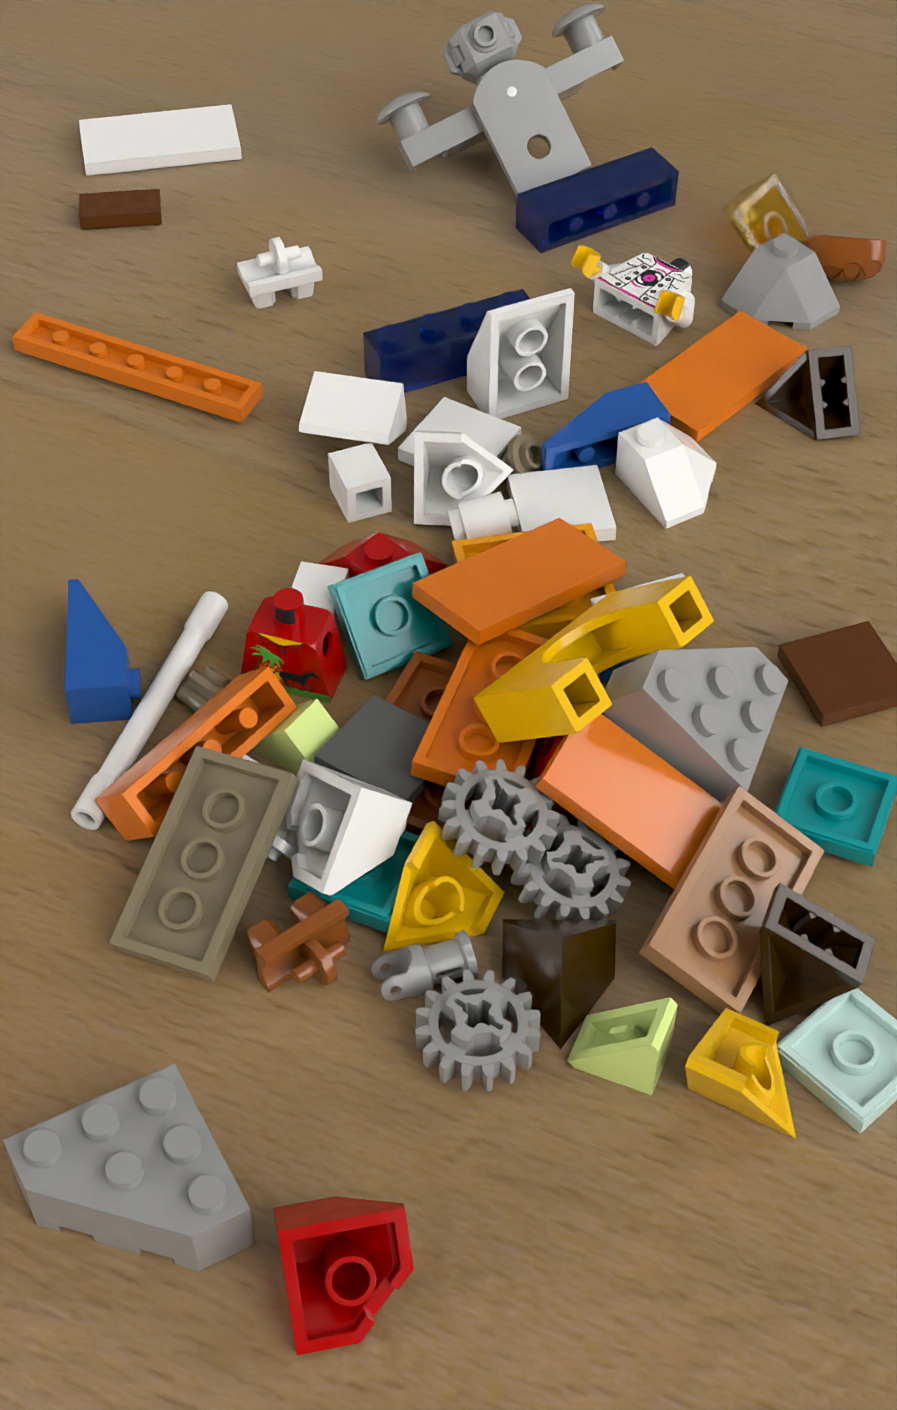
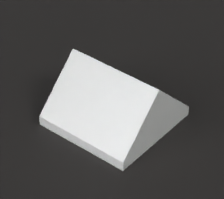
M314 371L299 422V432L389 445L406 431L407 415L403 383Z

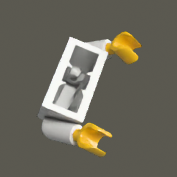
M585 245L577 247L570 266L582 270V274L595 282L593 313L654 346L660 344L675 325L683 329L690 326L693 320L695 298L691 294L692 269L686 260L676 258L671 263H667L649 253H642L624 263L607 265L600 260L601 254Z

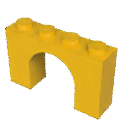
M691 575L610 592L476 695L474 700L499 743L577 734L612 705L597 674L636 656L653 653L658 650L682 648L712 624L714 619Z

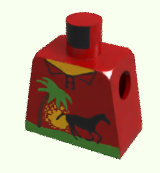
M284 588L277 591L273 597L264 598L246 633L241 674L269 666L288 694L313 700L318 699L321 702L330 704L347 669L333 614L327 609L304 604L302 593L294 588Z

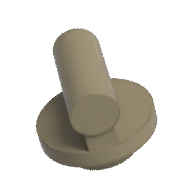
M516 435L509 442L508 450L500 460L514 469L510 474L541 471L542 448L531 435Z
M207 666L203 673L193 669L187 683L179 688L177 699L196 712L232 680L210 666Z

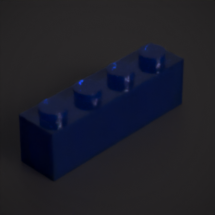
M651 147L516 194L515 228L540 253L549 251L676 205L679 171Z
M523 289L509 291L498 296L469 302L458 307L425 314L418 318L363 332L365 375L368 379L403 383L404 393L466 376L467 356L487 311L529 300L530 298Z

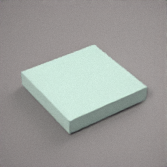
M858 988L823 1003L777 1044L781 1067L859 1134L897 1100V1020Z

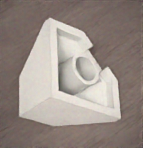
M659 418L619 432L615 474L665 529L705 512L711 482H713L717 463L690 436Z
M303 759L296 777L299 783L285 813L287 829L296 832L298 853L291 857L293 877L321 893L333 895L394 855L400 836L406 828L407 817L413 803L382 788Z

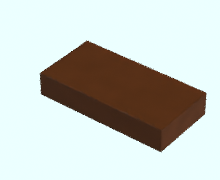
M160 189L79 194L81 229L162 224Z

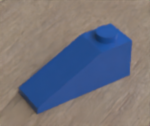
M647 382L607 392L542 444L541 471L597 465L598 468L616 464L619 432L655 418H659L670 425L671 414Z
M79 579L69 580L65 695L71 724L130 720L133 715V699L142 698L140 669H131L127 647Z

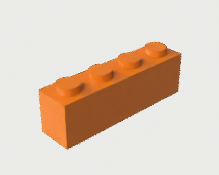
M269 666L240 674L94 800L125 841L154 837L159 831L196 746L242 758L244 754L246 755L298 707Z

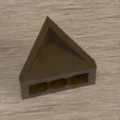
M852 345L806 350L755 404L813 440L860 435Z
M779 883L773 891L759 931L765 1025L769 1026L858 988L863 984L876 942L875 938L782 883Z
M503 919L502 977L505 981L510 977L516 980V995L530 992L532 995L531 1009L540 1011V1025L560 1050L615 978L616 921Z

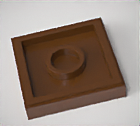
M869 621L779 645V660L821 727L897 706V663Z

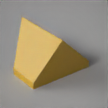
M435 821L425 825L404 864L383 952L397 950L417 943L426 945L454 939L456 932L465 930L468 937L484 934L505 893L480 867L477 870L472 868V859L467 854L459 857L453 854L457 843L453 839L443 840L441 836L443 829Z
M725 1008L688 1056L685 1065L688 1089L796 1139L776 1043L779 1031Z

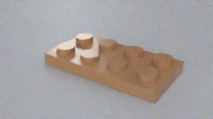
M738 786L728 794L639 953L721 1014L725 1008L741 1014L762 973L759 931L775 887L782 883L802 895L825 850L742 787Z

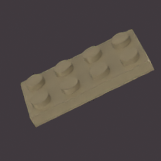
M196 746L108 944L116 951L214 982L299 783L295 775L291 772Z

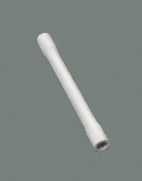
M211 591L202 594L184 625V631L98 773L90 779L73 807L71 817L81 827L96 830L103 822L106 815L94 799L133 766L205 642L211 639L227 612L228 603L220 594Z

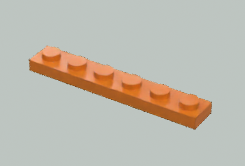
M37 312L12 336L15 351L240 423L246 419L263 397L261 382Z

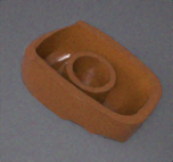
M811 234L810 237L801 242L816 253L827 279L835 282L860 281L874 277L881 271L886 256V240Z

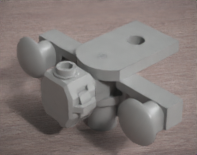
M587 3L570 10L558 20L553 28L552 36L556 38L564 35L573 55L547 68L527 60H514L522 36L514 19L504 17L500 12L490 11L460 26L450 35L442 56L451 74L461 76L462 79L476 84L477 89L471 106L430 126L420 106L427 102L431 96L425 91H412L396 97L385 105L377 117L378 125L391 123L400 141L398 148L410 172L415 171L419 164L441 153L444 159H447L477 143L488 140L519 204L589 169L592 164L561 101L577 94L586 80L610 68L614 71L624 61L612 35L604 38L595 19L605 11L606 7L600 3ZM532 138L543 139L548 145V155L541 159L532 157L527 150L528 141Z

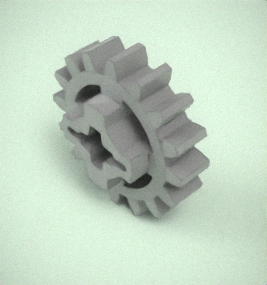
M498 759L494 770H488L482 760L476 761L472 774L461 768L457 772L454 783L448 782L441 799L442 804L438 812V820L446 822L441 836L443 840H457L453 852L456 857L462 856L467 852L473 855L472 868L476 870L486 861L491 863L494 875H500L504 864H510L517 874L522 873L527 860L535 865L540 863L545 850H550L557 835L555 829L560 820V813L551 810L555 801L547 795L541 794L540 790L535 787L540 777L534 778L531 781L524 778L525 766L521 764L513 773L506 771V765L502 759ZM474 796L475 801H472L470 809L465 810V802ZM532 823V832L527 837H524L523 832L527 824Z
M560 814V820L555 829L557 835L552 843L551 851L546 852L543 859L537 865L527 860L522 873L517 874L514 871L510 878L511 884L525 886L518 900L520 903L534 901L538 905L534 912L536 919H540L546 913L554 916L553 920H605L608 914L614 915L624 900L623 896L630 887L631 881L624 877L630 867V862L624 859H616L620 849L612 843L607 844L603 840L604 837L596 831L593 833L588 830L587 825L581 820L577 822L576 826L569 825L565 814ZM527 829L523 834L524 837H527L532 831ZM598 885H603L602 891L594 897L590 896V892H594Z
M464 970L462 983L456 984L446 976L442 978V994L432 990L426 991L425 1007L417 1008L415 1044L416 1049L423 1050V1065L426 1068L439 1065V1080L445 1083L456 1075L461 1077V1089L468 1091L473 1080H481L487 1092L492 1091L495 1077L501 1076L508 1084L514 1083L515 1066L525 1070L531 1068L532 1052L539 1051L541 1031L539 1030L541 1015L539 1010L531 1009L532 995L529 991L515 995V979L510 977L499 985L494 983L495 977L492 970H488L485 973L483 980H475L470 970ZM506 1016L512 1020L516 1028V1034L511 1031L512 1023L505 1019ZM440 1026L445 1028V1036L451 1039L448 1044L441 1036Z

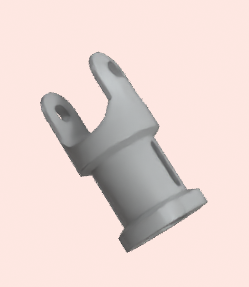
M465 930L456 932L454 939L422 948L417 943L400 948L396 952L376 958L371 965L373 976L376 979L385 980L381 986V993L389 1001L417 997L425 994L427 990L433 991V986L441 984L442 978L446 976L452 980L463 977L464 970H470L474 979L479 975L472 944ZM382 964H389L387 969L380 970ZM394 986L400 987L397 992H390Z

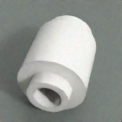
M501 491L457 503L458 508L447 511L455 540L512 533V527L519 526L513 499L504 500Z

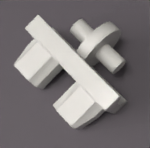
M280 237L269 239V252L257 254L255 259L237 263L238 275L252 302L258 309L273 306V303L276 302L275 291L287 289L291 297L296 299L310 297L313 295L314 282L323 280L322 269L315 263L309 246L299 248L298 245L285 248Z

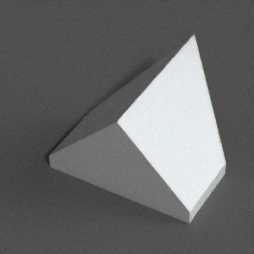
M416 430L414 432V524L451 526L447 513L448 510L458 508L457 503L491 494L514 469L463 432Z

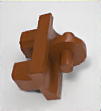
M310 891L295 900L294 904L290 907L291 920L295 924L291 928L282 932L272 920L264 919L248 929V947L257 962L259 982L267 992L272 991L292 977L300 984L313 976L323 986H327L337 980V971L333 962L346 955L343 946L351 941L345 918L349 915V909L339 898L328 904L317 894Z

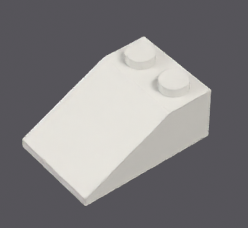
M571 288L487 311L467 356V392L480 411L503 419L568 399L575 296Z

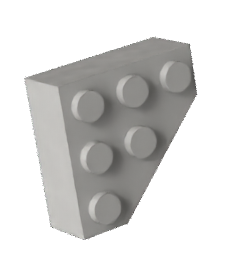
M757 647L658 650L613 670L605 688L612 705L602 713L721 802L726 800L728 794L738 786L748 791L788 679Z
M175 1063L3 1140L15 1178L36 1225L57 1231L65 1227L92 1235L95 1242L137 1254L145 1250L173 1258L175 1265L196 1271H201L255 1244L250 1207Z

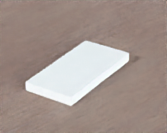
M231 104L79 120L86 176L242 159L241 146Z

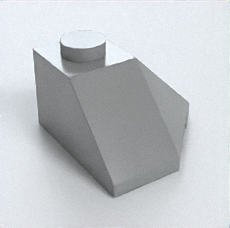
M786 233L775 237L753 251L720 302V307L732 315L742 311L765 325H768V321L793 322V329L811 330L838 314L840 310V305L816 253Z

